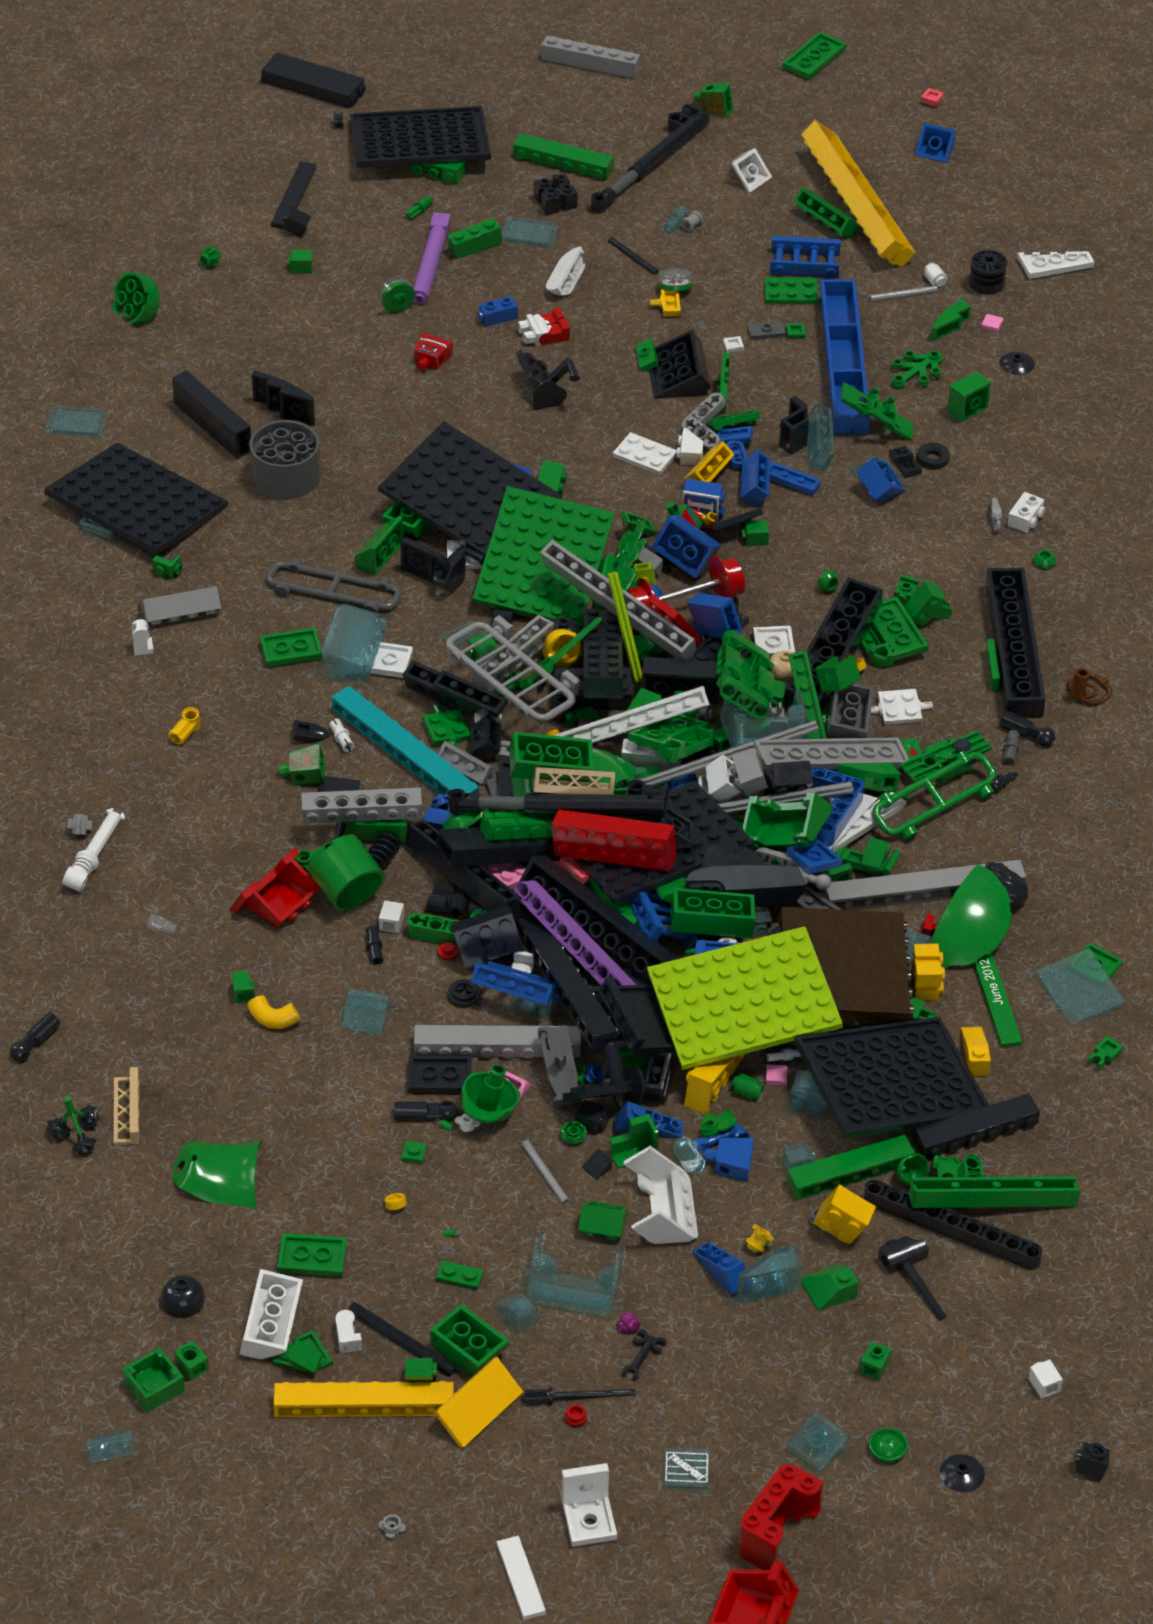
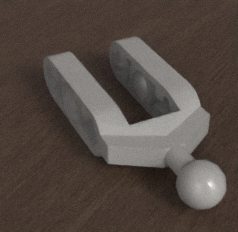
M762 847L756 850L758 855L760 854L761 858L765 859L763 861L766 864H776L775 859H778L781 864L797 865L804 877L805 884L808 882L816 884L821 890H826L831 885V879L828 875L821 874L815 876L808 874L785 853Z

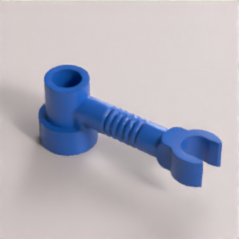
M736 1122L734 1126L715 1136L696 1139L693 1141L696 1145L693 1149L697 1154L705 1152V1148H710V1146L719 1143L721 1138H749L750 1135L744 1127H741Z

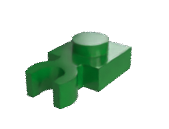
M1106 1036L1094 1048V1053L1089 1056L1088 1064L1098 1061L1097 1069H1102L1105 1061L1111 1063L1123 1052V1046Z

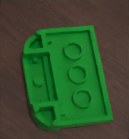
M898 597L882 601V605L859 644L868 659L880 668L894 666V660L929 650L928 643Z
M680 714L633 730L628 733V740L635 742L639 746L651 747L652 750L658 751L659 758H664L669 763H675L680 758L689 757L693 753L701 752L707 747H712L714 744V730L711 729L712 724Z

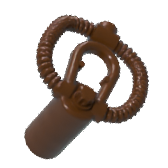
M1077 668L1074 677L1067 683L1071 698L1088 705L1102 704L1112 694V688L1108 684L1109 680L1107 677L1090 673L1085 668ZM1089 678L1095 679L1100 686L1106 689V694L1102 698L1097 700L1089 699L1095 697L1099 692L1096 685L1088 683ZM1091 687L1094 689V692L1087 694L1086 688Z

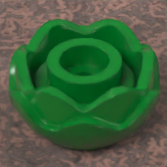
M1041 550L1033 557L1035 566L1040 569H1050L1056 565V557L1049 550Z
M833 570L823 571L822 575L818 578V588L824 593L834 591L839 583L838 576Z
M569 1121L561 1127V1137L568 1144H580L587 1136L586 1127L579 1121Z

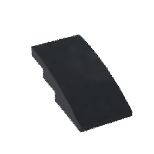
M254 370L252 373L253 401L267 404V409L280 412L281 418L311 426L315 425L314 398L287 381Z

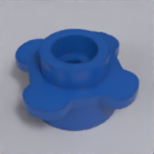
M439 794L431 800L433 803L431 805L432 808L435 807L442 810L449 808L447 794Z
M590 1063L586 1065L587 1075L585 1079L588 1083L595 1082L599 1084L605 1082L606 1071L602 1065H592Z

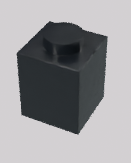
M293 207L290 213L286 212L282 220L285 222L282 228L301 237L311 216Z
M584 1099L575 1113V1121L581 1122L587 1131L598 1135L600 1130L605 1129L608 1124L607 1108Z

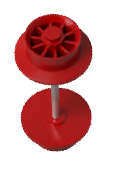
M714 555L709 560L711 581L658 598L666 601L713 586L716 594L732 598L733 600L734 596L745 592V579L739 563L734 558L722 561L720 557ZM638 578L636 587L629 589L627 592L650 608L652 604L647 599L651 594H655L645 578Z

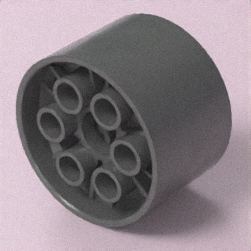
M280 420L265 424L253 433L250 439L252 482L258 491L276 499H294L310 493L317 487L321 478L320 447L318 435L311 427L297 421Z

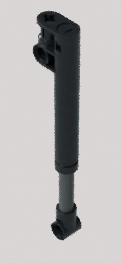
M685 104L681 111L669 113L668 131L671 133L630 166L627 170L628 173L611 187H606L601 192L593 193L591 195L592 212L597 214L604 213L606 207L616 199L619 193L635 180L640 181L710 122L709 115L690 104Z
M633 780L628 784L626 795L526 793L525 797L481 796L480 793H465L462 789H452L447 795L449 812L453 815H461L466 811H480L481 809H525L526 813H557L560 809L589 814L665 815L669 799L668 784H664L663 787L651 786V784H646L642 780Z

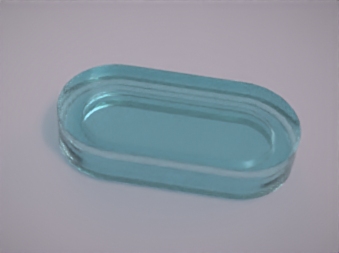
M687 1137L677 1139L673 1146V1152L683 1168L691 1174L701 1172L705 1165V1159L694 1142Z

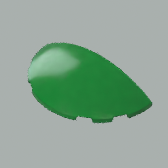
M592 748L594 771L615 772L614 787H617L618 783L622 780L628 783L636 777V768L630 762L610 752ZM602 777L597 783H610V777Z
M979 864L972 869L955 892L930 944H939V952H943V964H941V967L948 969L949 966H970L977 963L978 959L986 954H992L1002 943L1010 927L1012 915L1008 892L993 872Z

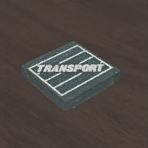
M665 1448L664 1489L709 1491L710 1449Z

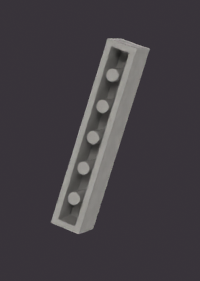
M546 36L542 43V60L634 79L640 70V54L620 51L554 36Z

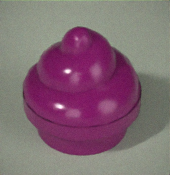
M631 1311L624 1312L620 1316L618 1331L635 1332L641 1324Z

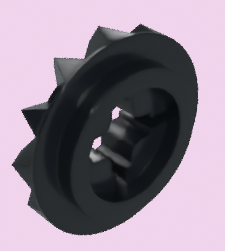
M466 979L455 981L448 988L449 1000H452L454 1005L460 1004L461 1007L464 1004L471 1006L473 1002L477 1003L481 993L478 984ZM466 989L467 994L462 997L461 994Z

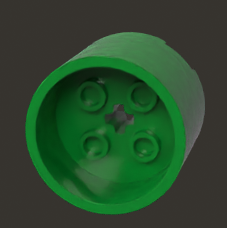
M344 835L332 840L333 845L326 848L323 852L319 850L308 865L311 876L333 907L338 911H346L366 902L381 888L385 880V874L361 840L355 835Z

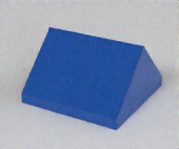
M923 123L915 155L947 163L955 148L956 130Z

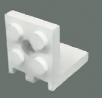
M607 1463L562 1470V1505L572 1547L617 1540L616 1527L608 1498L609 1469ZM586 1519H594L596 1523L588 1525L584 1521Z

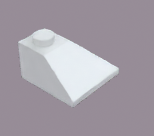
M755 148L743 153L731 163L749 193L772 177Z

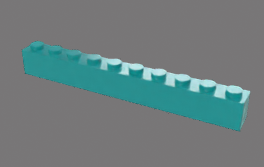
M347 686L331 697L332 710L439 794L446 795L452 789H462L465 793H479V787L475 782L470 781L462 772L452 767L448 761L443 760L435 751H432L422 741L415 738L411 732L402 728L397 721H393L384 711L379 710L371 701L361 696L358 691Z

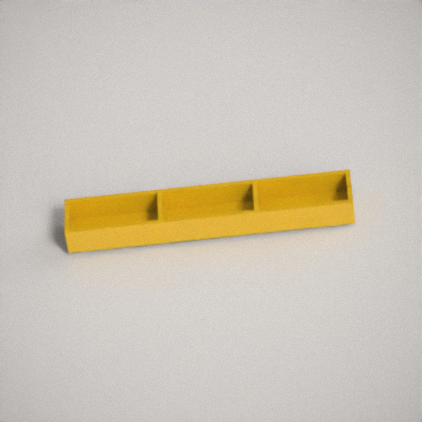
M814 120L801 134L805 139V145L811 149L810 153L818 159L817 163L824 168L823 172L831 179L830 183L838 189L836 192L844 198L843 202L851 209L850 213L858 219L856 222L864 228L863 232L871 239L870 243L878 249L877 254L883 259L886 257L891 264L903 267L916 252L836 133Z

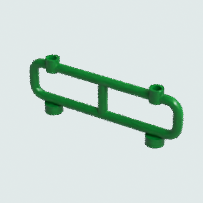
M962 751L955 756L956 761L892 795L889 792L883 793L879 797L880 801L873 807V818L885 834L890 836L901 834L904 840L907 841L918 834L915 826L975 793L979 795L981 800L993 794L994 789L990 784L993 778L997 777L994 766L980 752L966 754L965 751ZM972 760H979L987 770L989 777L944 801L932 782L959 767H964ZM925 786L938 805L896 828L889 827L881 816L880 810L891 806L894 802Z

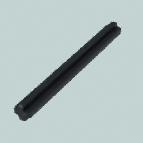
M353 1302L349 1306V1311L353 1312L357 1319L419 1358H433V1362H437V1369L447 1376H452L455 1373L456 1365L357 1302Z

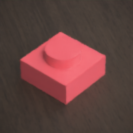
M928 88L921 97V102L936 107L943 99V93Z

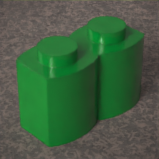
M433 1358L405 1359L406 1382H433V1378H437V1362H433Z

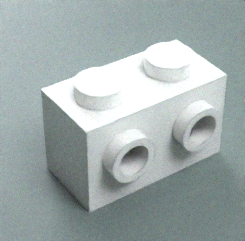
M1024 492L1009 512L1007 526L1026 533L1031 528L1034 529L1038 518H1042L1045 513L1044 499Z
M721 755L706 766L708 793L714 800L716 799L720 803H725L740 792L735 778H738V775L734 774L731 766L734 762L724 755Z

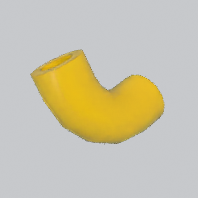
M264 995L257 996L247 1003L251 1015L259 1024L267 1028L283 1029L301 1021V1017L292 1003L282 1008L274 1009L269 1005Z

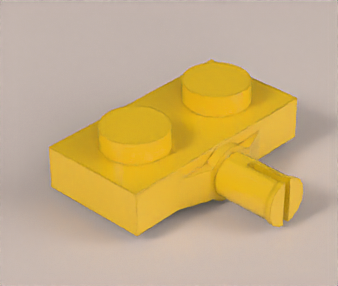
M661 289L660 299H650V306H660L663 310V317L681 316L679 291Z

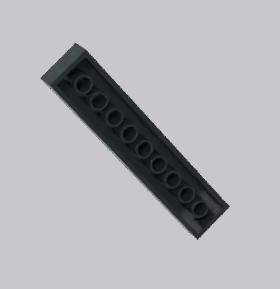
M987 568L985 587L993 639L995 640L1004 712L1010 711L1019 716H1043L1046 699L1025 569Z
M546 855L532 856L519 882L530 880L538 882L636 985L652 984L647 967L678 959Z

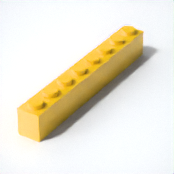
M453 1382L275 1383L274 1416H436L434 1412L454 1395Z

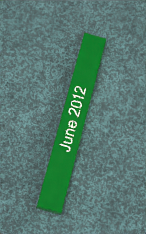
M986 954L978 959L974 967L1001 1048L1022 1046V1039L993 954Z

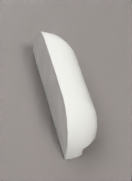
M581 246L567 252L557 263L546 283L547 290L552 294L564 296L570 294L585 268L581 255L584 252Z

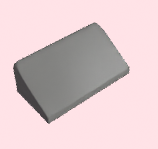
M643 548L634 563L653 562L655 576L660 577L663 564L662 558Z

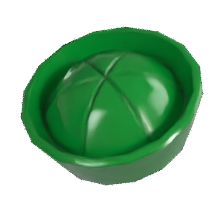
M882 1428L871 1435L869 1447L874 1457L879 1461L894 1463L905 1455L908 1449V1440L903 1433L896 1429Z

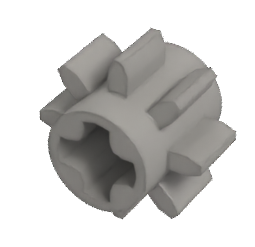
M73 814V819L68 818L67 828L72 829L71 834L86 835L87 830L92 831V821L88 820V815Z

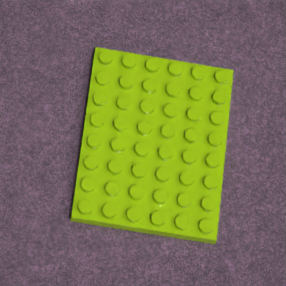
M805 926L647 967L649 978L682 1070L795 1040L796 1036L825 1033L843 1028L842 1020Z

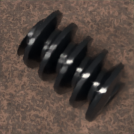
M382 833L378 835L368 852L381 870L384 871L394 855H396L397 850L400 849L401 843L395 836Z

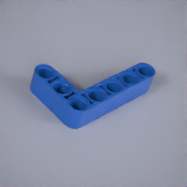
M815 767L811 769L813 784L809 789L851 782L853 785V793L830 797L835 799L831 804V816L817 836V840L830 847L835 844L862 803L865 783L856 777Z

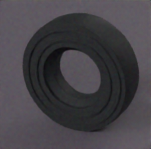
M926 443L918 449L917 461L924 468L937 470L944 468L949 463V450L942 444ZM929 453H936L940 458L930 459L927 455Z

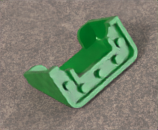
M815 792L807 793L803 802L775 803L771 799L764 803L759 801L760 797L749 796L742 829L755 842L754 850L760 847L795 845L807 847L814 842L831 816L832 805Z

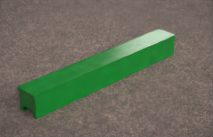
M1076 1176L913 1177L908 1195L912 1208L1078 1207L1081 1190L1077 1188Z

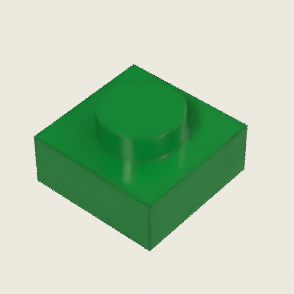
M405 1141L402 1161L423 1164L426 1144Z

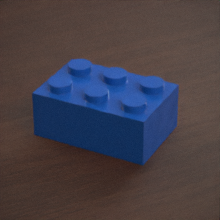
M676 514L669 516L651 547L694 578H698L705 574L709 567L710 558L717 554L722 545Z

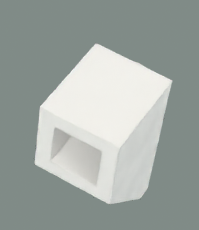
M683 428L682 436L679 435L678 446L681 447L677 448V458H680V465L696 466L703 458V441L688 429Z

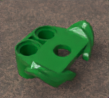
M968 1154L962 1162H959V1158L934 1156L933 1168L936 1169L937 1177H984L982 1161L976 1155Z

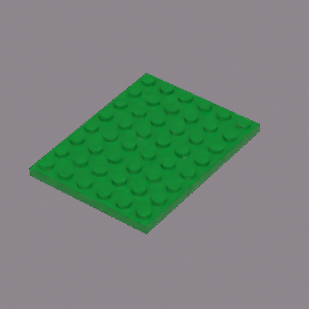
M507 486L472 603L495 609L514 611L515 614L531 618L540 615L550 621L558 617H568L575 620L582 629L584 610L588 609L590 597L545 566L540 552L551 540H554L598 571L614 512Z

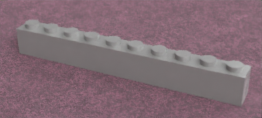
M551 540L540 552L543 564L617 616L609 579L560 544ZM622 589L631 627L677 659L688 660L697 651L695 640Z
M1021 860L996 862L1003 863L1008 869L1014 871L1026 881ZM976 865L831 882L830 887L824 890V897L842 910H857L949 899L954 896L961 883Z

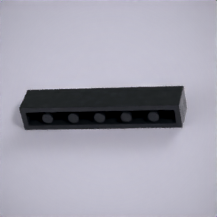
M1030 1093L916 1128L913 1141L925 1159L930 1157L934 1159L935 1155L940 1156L949 1151L953 1153L968 1145L975 1146L987 1139L994 1140L1006 1133L1013 1134L1018 1129L1032 1128L1039 1122L1040 1110Z

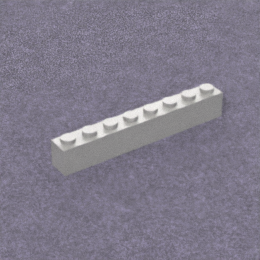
M415 1025L414 1055L504 1057L506 1059L512 1057H524L526 1059L542 1057L541 1038H538L537 1028L560 1026ZM566 1026L573 1058L580 1057L581 1032L577 1026Z

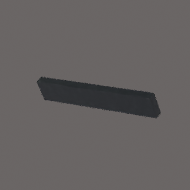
M300 161L271 221V227L283 229L282 227L285 222L282 220L286 212L290 213L293 207L298 208L316 170V164Z

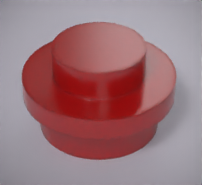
M445 942L439 946L438 954L445 960H451L458 955V947L454 943Z
M572 1405L565 1412V1420L571 1426H581L587 1421V1412L581 1405Z

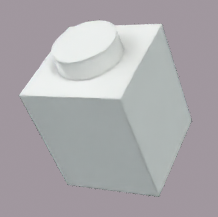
M384 900L379 916V930L399 933L404 919V903Z
M1051 1360L1037 1362L1030 1367L1029 1380L1041 1399L1061 1391L1063 1379Z

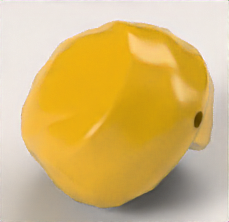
M566 629L552 631L545 638L542 647L544 658L552 657L577 634ZM580 641L557 662L555 668L573 667L582 657V642Z

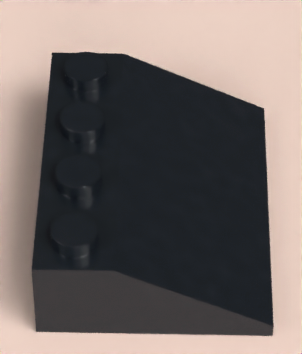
M693 329L655 347L658 366L649 370L655 399L697 396L711 389L702 342Z

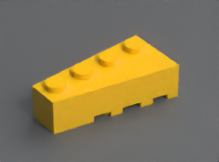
M744 1054L696 1066L693 1070H690L686 1076L688 1085L684 1106L707 1114L710 1110V1101L713 1103L716 1101L720 1088L725 1087L730 1075L734 1073Z

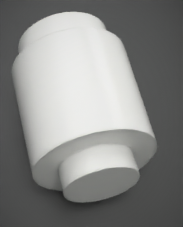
M930 263L924 268V275L932 286L942 287L945 285L947 275L939 265Z

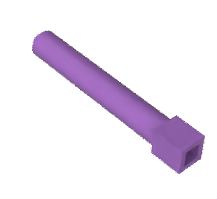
M436 212L433 214L430 234L413 287L415 290V303L425 304L428 301L445 240L448 239L447 235L450 232L451 214Z

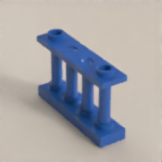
M772 236L771 252L776 253V260L770 261V274L839 278L840 263H834L835 256H840L841 239ZM783 253H792L793 261L783 260ZM800 254H810V262L800 261ZM817 255H828V262H817Z
M651 891L646 893L639 892L638 896L628 900L642 931L656 942L661 935L681 938L686 950H689L697 941L699 934L671 932V928L663 926V924L671 925V903L661 899L658 893ZM650 900L662 902L663 905L652 903ZM656 912L668 914L669 917L657 915Z
M488 961L487 965L480 962L475 964L471 978L472 983L544 1005H549L550 1001L560 1003L559 998L553 991L555 985L549 984L545 977L492 961Z

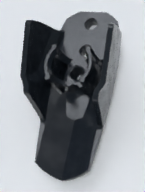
M710 845L705 853L702 867L691 870L685 878V889L697 888L698 890L713 891L711 889L717 887L719 888L718 892L754 894L755 907L798 901L806 885L797 865L766 864L756 851L746 847Z

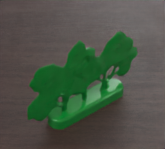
M646 520L640 521L633 533L629 530L622 536L616 548L618 552L617 557L608 554L601 560L599 573L608 578L609 573L617 572L621 588L626 592L637 576L636 568H631V566L638 559L640 551L647 543L645 538L639 541L644 531ZM594 600V603L598 609L607 610L605 607H603Z

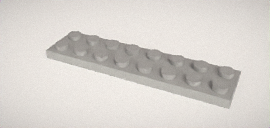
M899 738L754 740L753 748H756L764 770L772 763L810 760L811 769L815 767L828 770L837 769L839 763H891L896 769H900L899 764L909 760Z

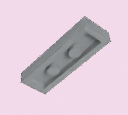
M446 741L443 742L438 753L443 760L448 761L456 770L483 785L493 769L492 766Z

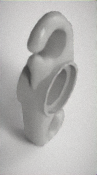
M993 497L991 499L990 518H992L991 523L994 531L999 533L1002 513L998 499Z

